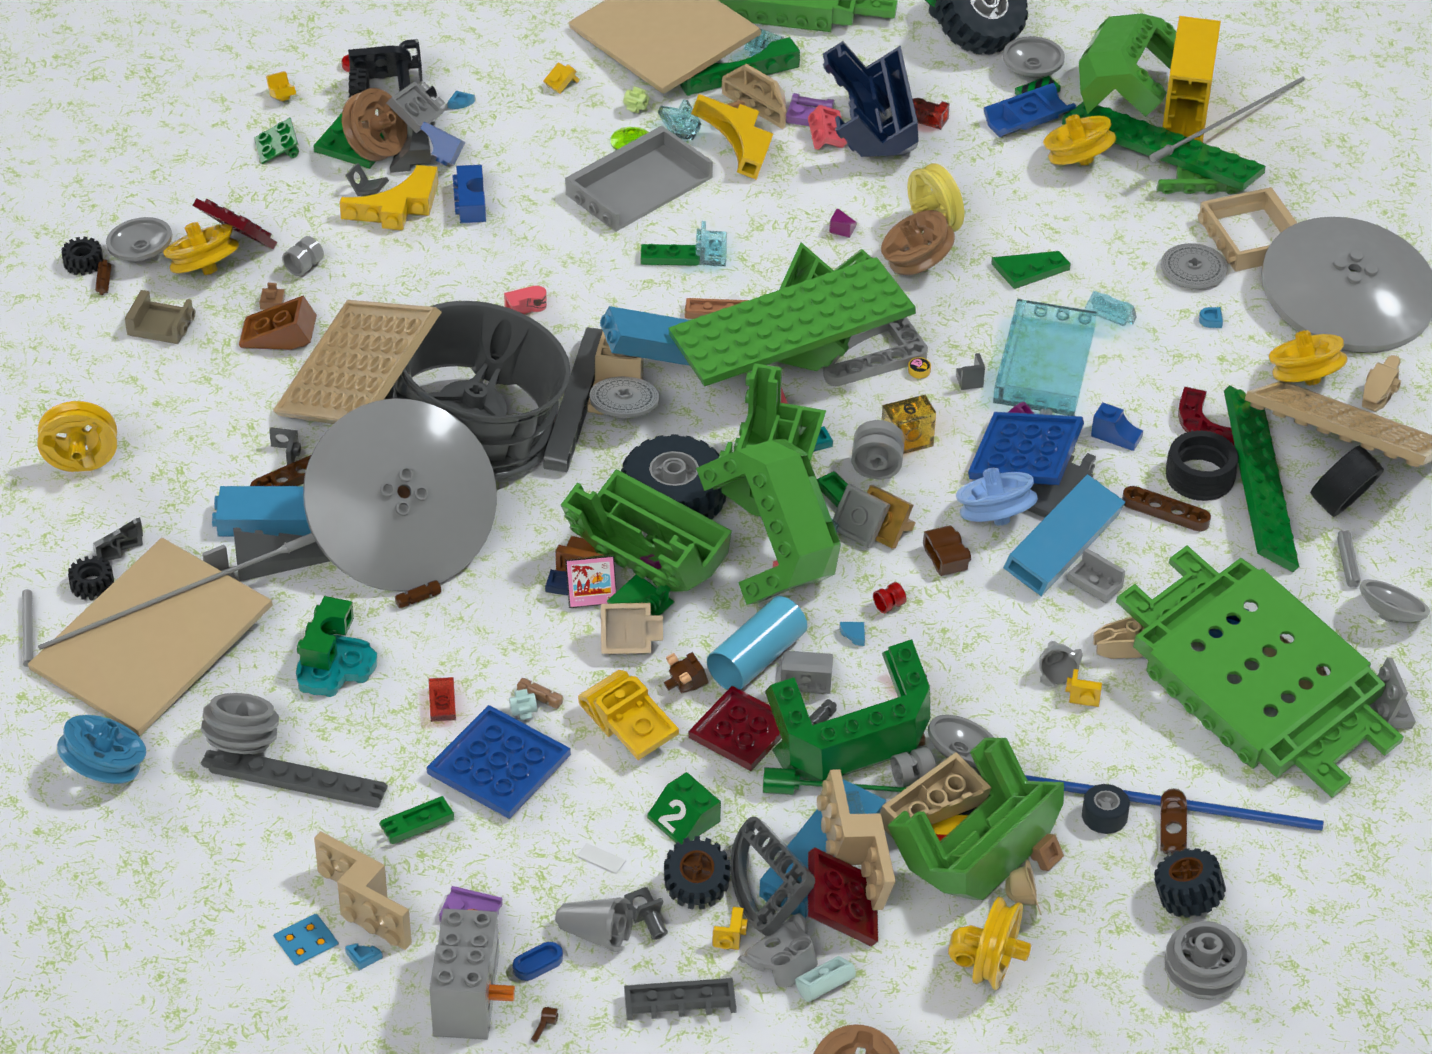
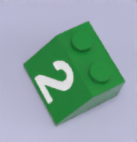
M685 772L666 785L647 814V818L675 843L679 842L682 845L684 838L689 837L690 841H693L694 836L702 835L721 822V801L688 772Z

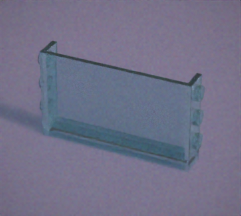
M1017 299L994 387L993 403L1015 406L1024 401L1032 410L1040 411L1044 408L1045 410L1050 409L1052 413L1075 416L1095 330L1097 312Z

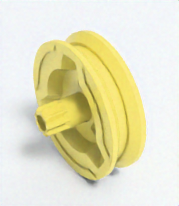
M931 163L925 166L924 169L919 168L912 171L908 178L907 190L913 214L927 210L938 211L946 217L948 225L951 226L954 232L959 230L964 222V204L960 190L951 174L943 166L936 163Z

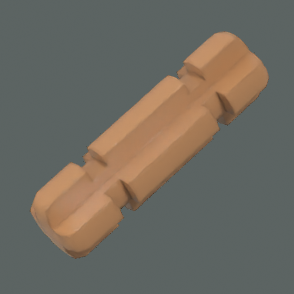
M521 678L517 684V690L527 689L529 694H535L536 700L545 704L549 702L548 705L557 709L563 703V696L557 692L551 693L552 690L535 682L531 684V680Z

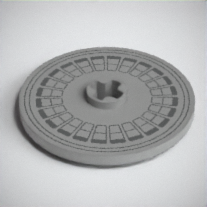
M1185 243L1176 245L1165 252L1161 261V269L1170 281L1179 286L1190 289H1205L1223 281L1227 273V262L1217 250L1202 244Z
M612 377L604 379L592 387L590 390V403L596 410L609 416L619 418L639 417L650 413L657 407L659 392L651 383L639 378Z

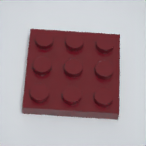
M196 198L192 205L219 223L232 226L234 231L274 250L277 241L270 238L272 234L244 216H238L233 211L220 207L207 198L205 201Z
M731 686L688 731L689 739L749 771H752L782 738L770 705L734 686Z
M814 847L808 852V870L815 877L814 887L808 893V917L872 947L878 942V910H873L871 900L867 899L866 877L862 876L861 869Z

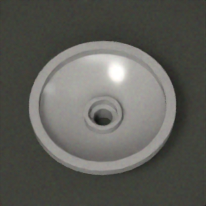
M1036 36L1014 39L1003 50L1005 64L1015 73L1026 77L1039 78L1049 76L1061 69L1065 59L1064 51L1057 43Z
M152 217L135 218L125 221L111 230L106 239V246L109 253L120 260L130 262L144 261L159 255L169 246L172 240V231L170 226L161 219Z
M1371 579L1363 580L1360 584L1359 589L1363 598L1374 611L1379 613V617L1385 621H1421L1426 619L1430 613L1429 607L1422 600L1397 586Z
M955 715L936 716L928 726L930 740L943 756L948 758L957 752L972 768H977L970 751L985 737L994 738L991 733L979 724Z

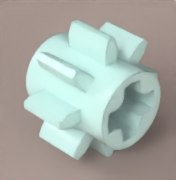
M527 689L514 691L515 697L509 698L512 716L519 715L520 720L532 718V712L538 711L535 694H528Z

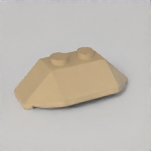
M748 64L722 77L723 95L735 102L739 100L744 101L745 106L758 110L759 116L781 129L786 128L785 92L777 81Z

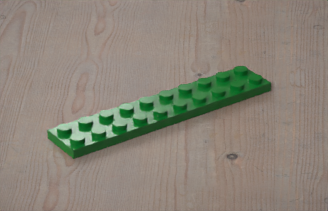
M1084 102L1062 117L1063 125L1066 124V118L1076 114L1079 115L1080 119L1090 116L1108 117L1111 121L1109 130L1114 132L1116 136L1114 143L1147 156L1164 148L1166 145H1174L1187 138L1183 134L1168 131L1164 127H1157L1149 124L1147 121L1130 117L1128 114L1113 111L1108 107L1097 105L1091 112L1087 113ZM1191 140L1174 149L1173 154L1160 159L1163 162L1174 166L1178 165L1182 169L1242 191L1265 174L1266 168L1265 165L1259 164L1255 160L1245 159L1238 154L1223 151L1219 147H1212L1199 140Z
M1229 385L1224 390V396L1234 444L1238 452V463L1257 554L1294 572L1299 568V562L1265 407L1264 410L1251 407V402L1245 400L1246 393Z

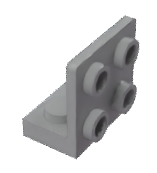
M784 651L781 681L795 677L800 692L830 694L833 654Z
M1387 657L1377 675L1386 685L1382 696L1374 702L1378 714L1392 727L1412 729L1416 721L1406 700L1407 689L1393 658Z

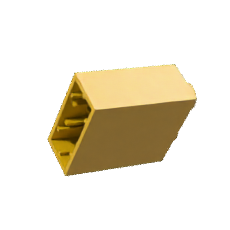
M1179 16L1162 126L1168 131L1189 137L1205 128L1221 21ZM1204 134L1193 140H1199L1203 143Z

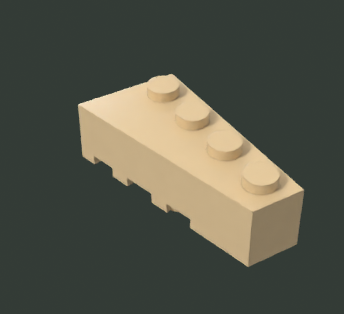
M955 752L882 806L880 813L884 830L892 837L887 825L903 811H907L910 818L918 811L925 812L931 825L978 807L988 798L992 787Z

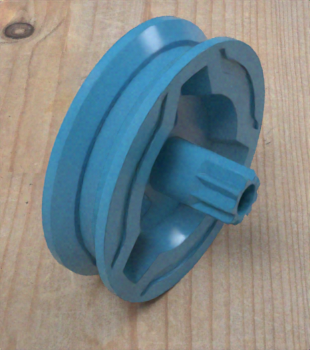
M78 715L70 718L65 723L63 735L57 743V752L60 758L79 774L99 782L121 784L136 778L140 770V763H142L146 756V747L135 732L119 722L96 715Z

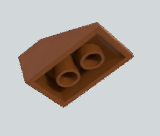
M300 296L246 316L239 346L241 348L282 350L305 347L311 343L317 314L306 298Z

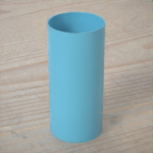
M783 596L774 597L708 655L707 667L712 677L726 690L731 686L740 690L743 689L807 631V620L804 613L792 600Z

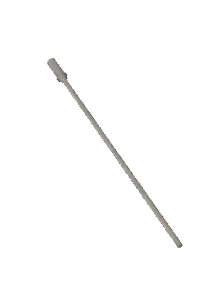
M1303 76L1174 145H1166L1164 148L1149 156L1150 161L1156 162L1167 155L1173 154L1174 149L1304 81L1305 77Z
M312 533L288 543L284 542V545L277 550L40 644L38 648L39 650L277 554H290L291 551L316 541Z

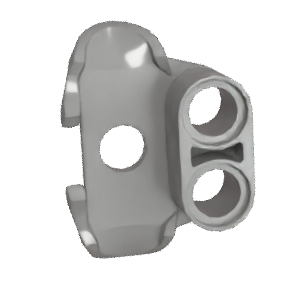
M800 913L790 917L774 934L764 937L737 959L762 972L766 968L772 969L775 983L779 987H790L796 984L795 979L816 968L818 965L812 939L807 935V922ZM771 942H780L775 947H766Z

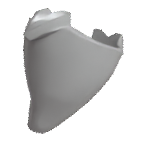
M1050 641L1039 659V669L1042 673L1040 682L1046 686L1066 683L1067 677H1073V670L1079 669L1083 656L1082 650H1072L1064 644Z

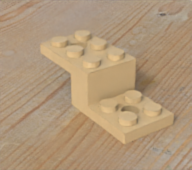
M602 332L595 356V381L593 386L604 379L612 377H634L643 380L644 358L612 353L604 332ZM589 398L587 412L603 415V413L591 405Z
M830 770L827 779L823 781L822 792L817 796V809L821 811L823 817L821 829L823 833H826L827 837L826 853L848 864L861 865L862 876L866 877L867 899L871 900L873 910H883L896 881L881 813L850 814L841 770Z
M320 831L314 837L317 870L323 877L337 882L341 916L346 921L354 922L363 927L370 934L382 937L389 944L406 950L412 943L409 909L388 898L385 865Z

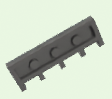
M733 978L624 985L627 1021L633 1020V1014L651 1012V1019H657V1012L677 1010L679 1017H685L684 1010L705 1009L706 1015H712V1008L729 1007L731 1013H736Z

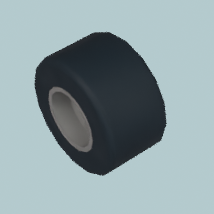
M1099 784L1088 789L1084 795L1082 807L1084 823L1091 830L1103 834L1116 833L1123 829L1129 814L1130 800L1128 795L1121 788L1111 784Z

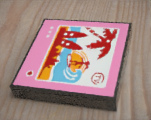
M614 555L565 559L569 608L609 604L607 600L617 592Z

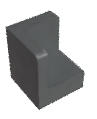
M976 353L973 366L956 368V378L961 390L983 388L985 365L980 353Z

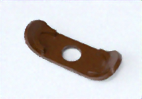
M1175 788L1166 790L1161 796L1160 851H1163L1165 854H1168L1169 851L1173 854V852L1187 849V800L1183 791ZM1175 823L1181 826V830L1178 833H1169L1166 830L1167 826Z

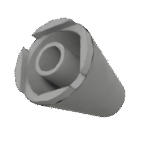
M621 897L563 903L557 909L555 921L563 931L608 950L619 952L624 949V946H621L623 940H629L633 926V911L627 908V904H631L630 901Z

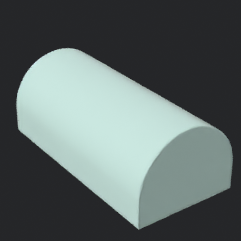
M837 956L797 977L795 982L801 996L807 1002H810L855 978L856 971L854 964L841 956Z

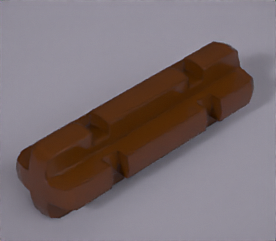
M106 259L98 263L95 291L99 292V295H104V293L109 291L112 265Z
M434 580L428 582L427 586L423 584L406 591L407 594L404 592L395 596L396 605L402 609L409 606L408 603L415 604L430 598L429 595L435 596L440 594L441 586L439 582Z

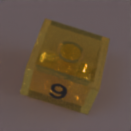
M926 395L882 405L881 420L895 424L902 430L905 436L903 454L934 446L936 411Z

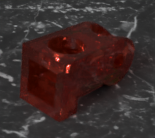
M913 98L918 123L941 130L949 119L950 103L942 101L940 104L927 102L922 98Z

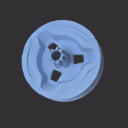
M998 468L985 470L983 478L964 485L956 493L957 501L964 504L960 509V515L963 519L974 522L994 520V524L997 526L1006 525L1010 522L1011 516L1026 511L1038 500L1036 492L1031 490L1034 480L1030 474L1022 472L999 473Z

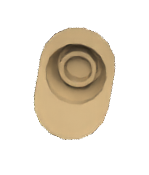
M1027 860L1025 866L1010 872L1005 882V891L1007 897L1015 901V903L1037 905L1041 916L1042 914L1037 902L1034 874L1031 864Z

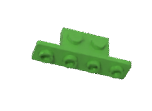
M1178 165L1176 167L1177 179H1160L1156 187L1157 192L1172 194L1174 192H1184L1185 194H1193L1195 192H1205L1206 194L1226 192L1228 194H1236L1242 191L1182 169Z

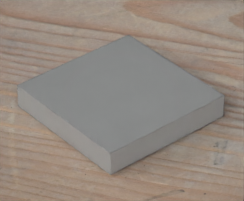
M848 484L832 519L835 530L867 548H872L890 504Z

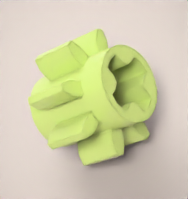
M636 86L633 87V90L628 89L623 99V103L627 105L626 109L634 113H639L640 109L645 110L649 102V96L645 94L646 90Z

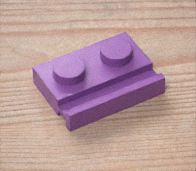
M452 886L451 892L447 896L439 914V920L441 922L443 909H476L478 911H496L499 914V909L503 905L502 897Z

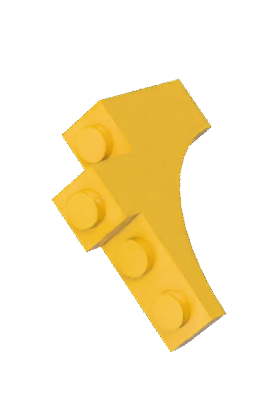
M698 94L691 114L713 125L727 138L737 156V173L757 180L773 137V133L754 126L759 111L742 104L735 108Z
M416 165V168L406 180L387 191L362 197H341V219L382 223L383 229L404 230L408 214L430 215L439 184L438 167Z

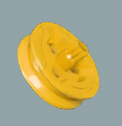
M1076 114L1066 118V124L1050 132L1044 138L1043 144L1046 149L1051 150L1048 154V159L1051 163L1065 165L1079 162L1080 165L1085 166L1094 161V156L1110 148L1116 141V136L1114 132L1109 130L1111 121L1108 117L1090 116L1080 119L1079 115Z
M192 222L184 228L187 235L171 243L163 251V254L166 258L172 259L169 268L173 273H184L201 268L204 275H210L218 270L215 262L233 253L239 247V242L236 239L230 238L233 228L228 224L214 225L201 229L198 222Z
M1308 330L1297 332L1294 340L1285 342L1270 352L1269 360L1272 364L1276 365L1272 371L1273 377L1283 382L1305 381L1306 385L1309 386L1319 384L1321 377L1338 371L1347 363V355L1341 351L1344 347V340L1340 336L1332 334L1311 335V332Z
M70 401L53 406L43 414L38 424L37 445L39 453L47 463L63 471L80 472L98 469L107 464L116 452V422L107 410L93 403ZM87 425L92 427L89 431L86 430ZM58 433H66L65 438L56 435Z
M998 896L991 907L984 929L972 925L968 926L964 942L978 947L972 975L974 984H979L986 979L989 980L992 989L998 990L1003 982L1011 958L1022 961L1028 960L1031 944L1017 939L1023 914L1022 903L1018 902L1008 907L1003 897Z

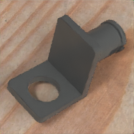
M647 887L624 895V898L628 899L631 903L627 904L628 910L633 911L634 923L644 920L652 940L660 939L668 934L659 915L664 902L662 898L653 900ZM636 897H643L648 903L635 908L633 900Z

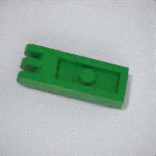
M641 244V265L697 266L700 264V247L698 245Z
M440 796L381 820L379 825L384 830L389 842L395 844L453 821L454 812L445 798Z

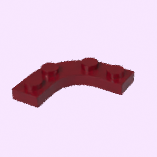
M1184 386L1178 409V418L1182 428L1187 433L1203 430L1220 434L1230 440L1235 446L1231 428L1212 423L1203 414L1207 391Z

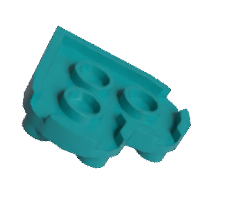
M331 634L336 636L337 655L330 670L303 666L299 660L296 668V680L299 690L303 693L333 697L338 693V689L342 687L345 681L364 683L368 681L369 676L377 668V652L370 647V643L367 641Z

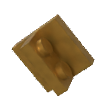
M870 485L867 493L890 504L875 540L892 549L896 548L902 532L912 531L916 522L909 519L914 505L883 489Z

